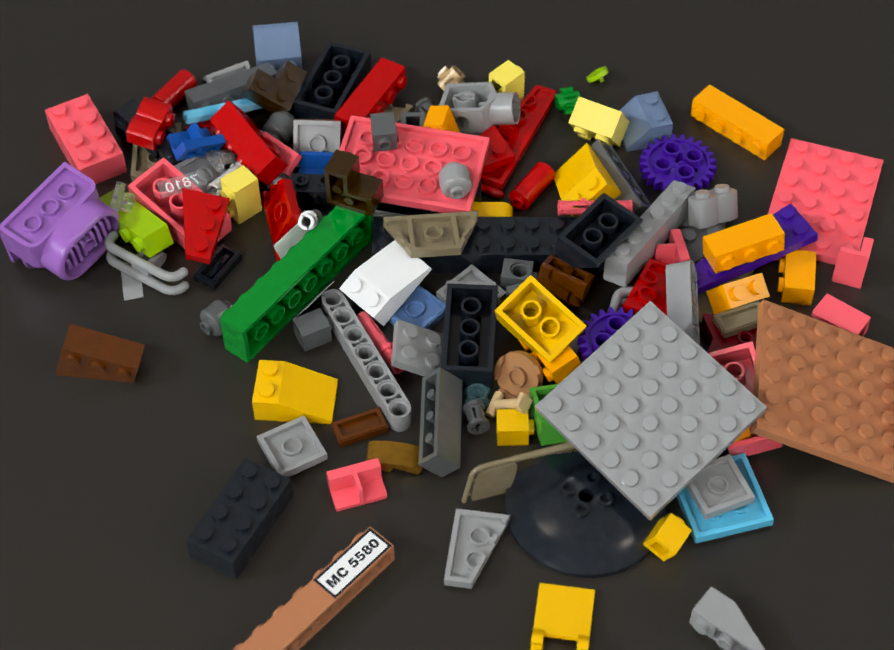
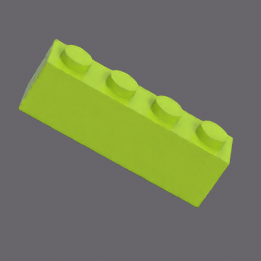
M119 187L100 197L103 203L116 210L119 215L118 233L126 243L130 242L137 252H142L151 258L174 244L167 224Z

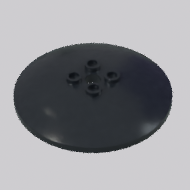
M550 444V445L540 446V447H538V448L535 449V450L542 449V448H546V447H550V446H554V445H553V444ZM579 451L554 453L521 461L517 466L513 484L506 489L505 514L510 515L508 527L520 548L543 567L563 575L578 578H599L615 575L638 564L651 552L643 545L644 541L657 522L667 515L666 505L655 517L649 520ZM587 494L593 497V501L586 503L581 501L579 497Z

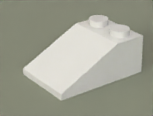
M394 240L355 269L339 289L384 326L432 268L419 258H411Z

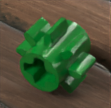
M572 86L560 88V93L555 94L557 110H563L564 115L572 114L578 97H581L579 91H573Z

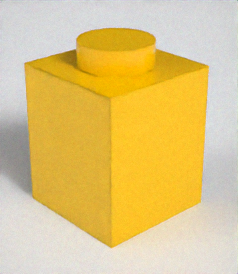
M497 409V446L529 445V435H534V419H529L528 412L525 415L518 412L517 409Z
M669 513L657 522L643 545L662 561H666L677 554L692 530L685 525V522L680 517Z

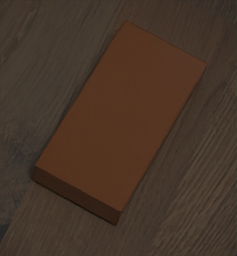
M380 406L331 422V429L340 448L389 432V426Z

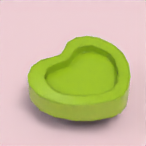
M606 66L600 67L588 75L586 79L589 83L599 79L601 83L604 81L603 76L609 71Z

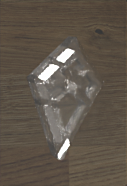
M229 149L210 150L205 154V160L215 163V171H224V163L235 164V154Z

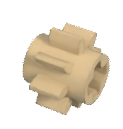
M444 66L438 73V78L440 79L438 85L442 90H445L446 85L449 83H465L463 81L465 78L464 73L456 66H452L450 69Z

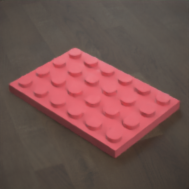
M351 115L339 150L359 156L360 173L383 179L384 196L381 203L441 213L467 212L472 210L490 144L489 137L395 122L397 149L374 151L370 118ZM450 162H458L465 165L470 173L471 191L461 199L446 197L442 194L440 188L439 171Z
M791 138L768 214H775L783 207L792 204L818 234L817 241L798 250L816 252L817 261L836 265L840 247L860 250L884 160Z

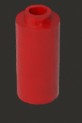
M181 69L151 99L170 104L173 110L186 97L185 90L196 87L197 81L189 71Z
M538 162L510 192L511 204L517 209L527 210L555 179L554 170L548 164Z

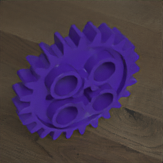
M672 134L671 139L663 135L662 141L655 138L654 144L648 143L647 149H643L640 156L639 172H642V179H647V186L654 184L653 191L662 189L663 193L673 180L695 187V191L702 190V187L708 188L709 182H713L716 173V159L713 158V152H708L709 146L701 147L702 141L693 142V136L686 140L684 134L680 138H676L675 134Z
M609 307L607 314L600 309L598 316L592 313L590 320H584L587 328L578 336L577 345H579L578 354H583L582 362L634 316L633 309H630L628 313H624L622 307L619 308L618 312Z

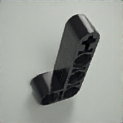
M131 99L113 112L115 131L124 143H128L126 131L140 105L135 99ZM166 129L165 138L161 145H158L154 151L145 149L158 161L164 157L175 166L184 160H176L166 138L172 132Z

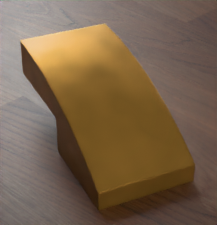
M370 441L368 443L366 461L378 458L382 471L390 473L393 468L417 475L422 471V467L419 466V446L394 441Z

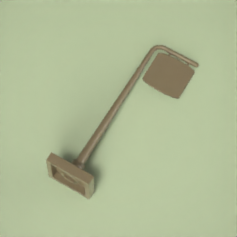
M569 442L478 465L469 474L461 502L466 503L468 496H470L471 501H476L506 493V489L512 486L516 475L517 464L515 462L575 448Z

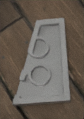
M456 508L444 585L472 589L508 525L510 515Z

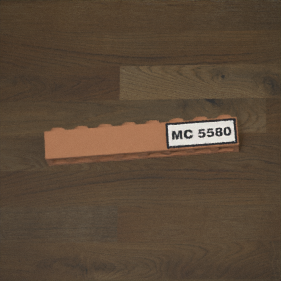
M371 527L363 533H358L344 551L340 550L336 553L328 566L319 569L305 587L298 588L290 601L285 605H280L265 624L258 625L254 629L252 636L244 643L236 645L233 650H299L395 560L394 545Z

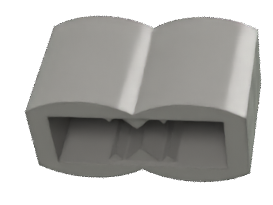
M718 184L711 190L695 191V194L688 197L689 225L703 229L715 226L718 223L737 219V190L729 187L728 184Z

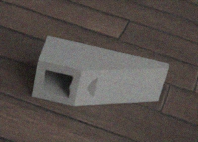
M711 586L692 609L690 624L698 633L707 635L715 640L724 650H765L737 604Z

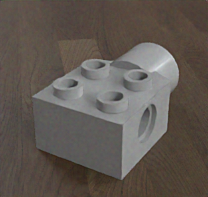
M491 82L449 83L446 85L439 106L448 105L460 133L479 134L492 125H517L520 119V99L518 93L496 92Z

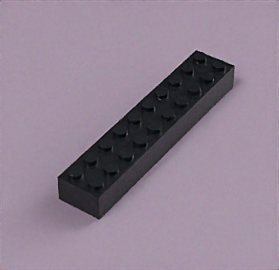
M374 216L372 257L395 240L383 226V217L392 216ZM478 217V221L461 255L422 257L419 259L432 268L429 273H461L471 264L482 273H502L504 258L534 261L533 271L539 273L542 263L550 254L557 257L554 254L558 236L578 217ZM605 260L597 268L580 269L589 273L604 274Z

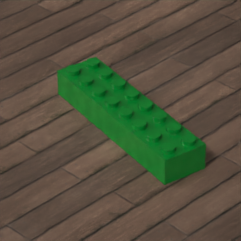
M335 206L328 215L323 216L320 222L312 230H309L299 243L292 246L280 261L275 262L263 277L257 279L251 289L243 293L230 309H226L220 317V324L225 349L249 363L372 241L373 215L368 216Z

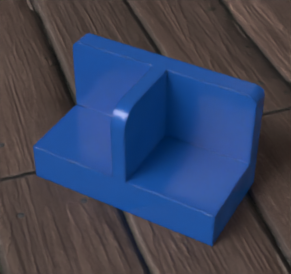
M192 123L187 131L172 133L166 137L177 161L217 154L226 143L223 134L211 136L208 128L200 129L197 123Z

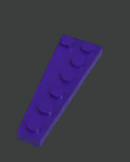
M792 204L783 207L773 216L785 233L784 250L716 274L707 259H702L695 264L698 295L817 241L818 234Z

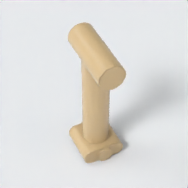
M495 391L485 415L494 418L497 409H517L518 412L526 415L533 400L528 394L520 392L517 398L504 399L505 395L502 392Z

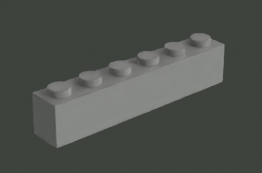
M676 180L672 181L640 217L643 219V223L605 259L604 280L626 288L647 264L648 260L654 256L655 247L667 241L670 236V229H677L688 217V197L695 194V187Z

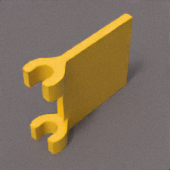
M540 583L531 638V650H542L544 637L577 641V650H588L595 590Z

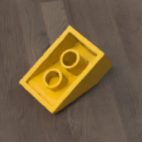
M588 143L555 172L554 180L562 201L580 200V198L596 200L603 193L615 200L622 193Z
M532 275L494 310L496 319L511 334L549 363L555 360L587 328L580 319Z
M259 360L252 399L255 420L290 422L304 415L309 423L331 424L333 422L338 379L286 361Z

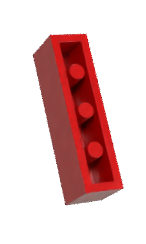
M381 58L334 115L335 121H341V134L345 135L351 115L370 118V114L384 113L387 106L394 102L396 95L407 84L405 66L385 58Z
M230 100L210 119L211 123L215 126L213 131L217 135L223 134L224 139L227 141L225 146L232 153L238 155L236 157L237 161L242 166L248 167L249 171L258 178V182L261 180L269 185L288 166L244 111Z

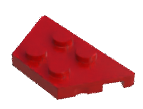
M282 178L277 184L270 186V191L261 192L273 247L298 223L301 215V209L296 199L297 194L291 179ZM274 248L276 259L280 261L281 259Z

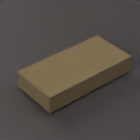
M760 301L751 302L713 315L712 321L724 339L737 335L741 331L757 328L758 305Z

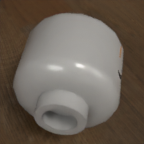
M450 162L439 171L440 188L442 194L446 197L461 199L471 191V177L465 165L458 162Z

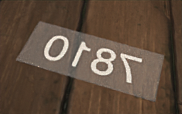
M199 169L157 182L156 184L162 198L181 193L182 188L191 190L209 183L203 169Z

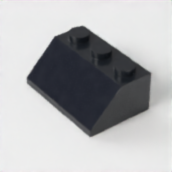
M603 193L558 236L554 255L573 268H597L643 223V219Z

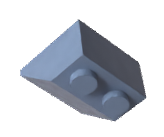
M298 22L253 26L257 66L269 62L277 71L280 66L289 61L303 69Z
M658 91L637 95L619 110L630 121L622 140L626 152L647 148L648 143L654 144L655 138L662 141L663 135L671 139L673 122Z

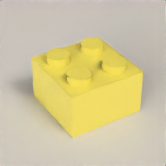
M578 97L568 123L574 128L573 131L578 133V136L591 141V138H594L611 146L620 147L630 121L621 111Z

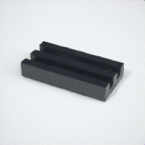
M222 243L214 252L211 263H204L193 275L194 281L198 283L202 281V285H209L210 289L215 290L242 260V252ZM225 252H228L221 260H219ZM214 266L213 270L207 276H205L207 272Z

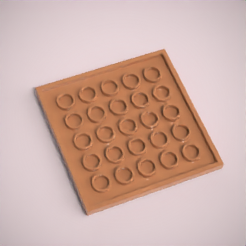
M763 299L758 305L753 395L767 407V410L752 424L751 433L894 483V348Z

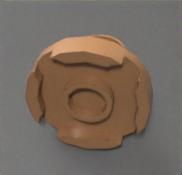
M521 350L511 351L500 357L495 365L494 380L498 381L500 386L498 390L505 395L506 399L517 398L520 392L529 395V388L539 387L543 384V368L539 365L536 358L528 352Z

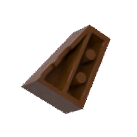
M70 324L55 375L134 383L145 345Z

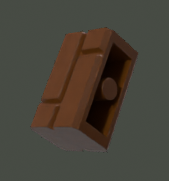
M550 254L541 265L537 281L553 296L562 299L566 305L579 308L589 295L595 275L580 268H573L563 260Z

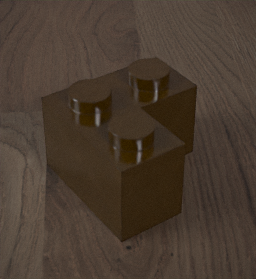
M286 61L278 68L275 77L257 69L250 75L241 96L271 113L289 112L307 71L289 61Z
M338 149L335 150L324 169L327 203L372 216L384 196L383 179L360 173L358 155Z

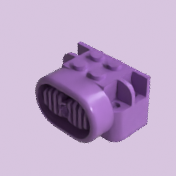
M64 162L0 224V237L12 262L15 263L21 258L24 265L29 269L44 267L59 278L69 281L84 274L107 251L104 244L105 238L111 231L118 233L119 215L116 210L100 200L95 182L91 178Z

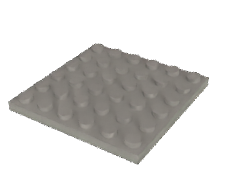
M649 301L536 404L535 410L644 516L651 520L764 414L767 407L658 307Z

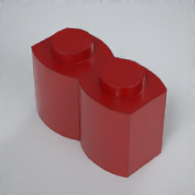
M145 97L140 103L136 115L129 123L126 131L127 142L154 151L158 145L163 143L166 129L173 125L175 114H173L172 105Z

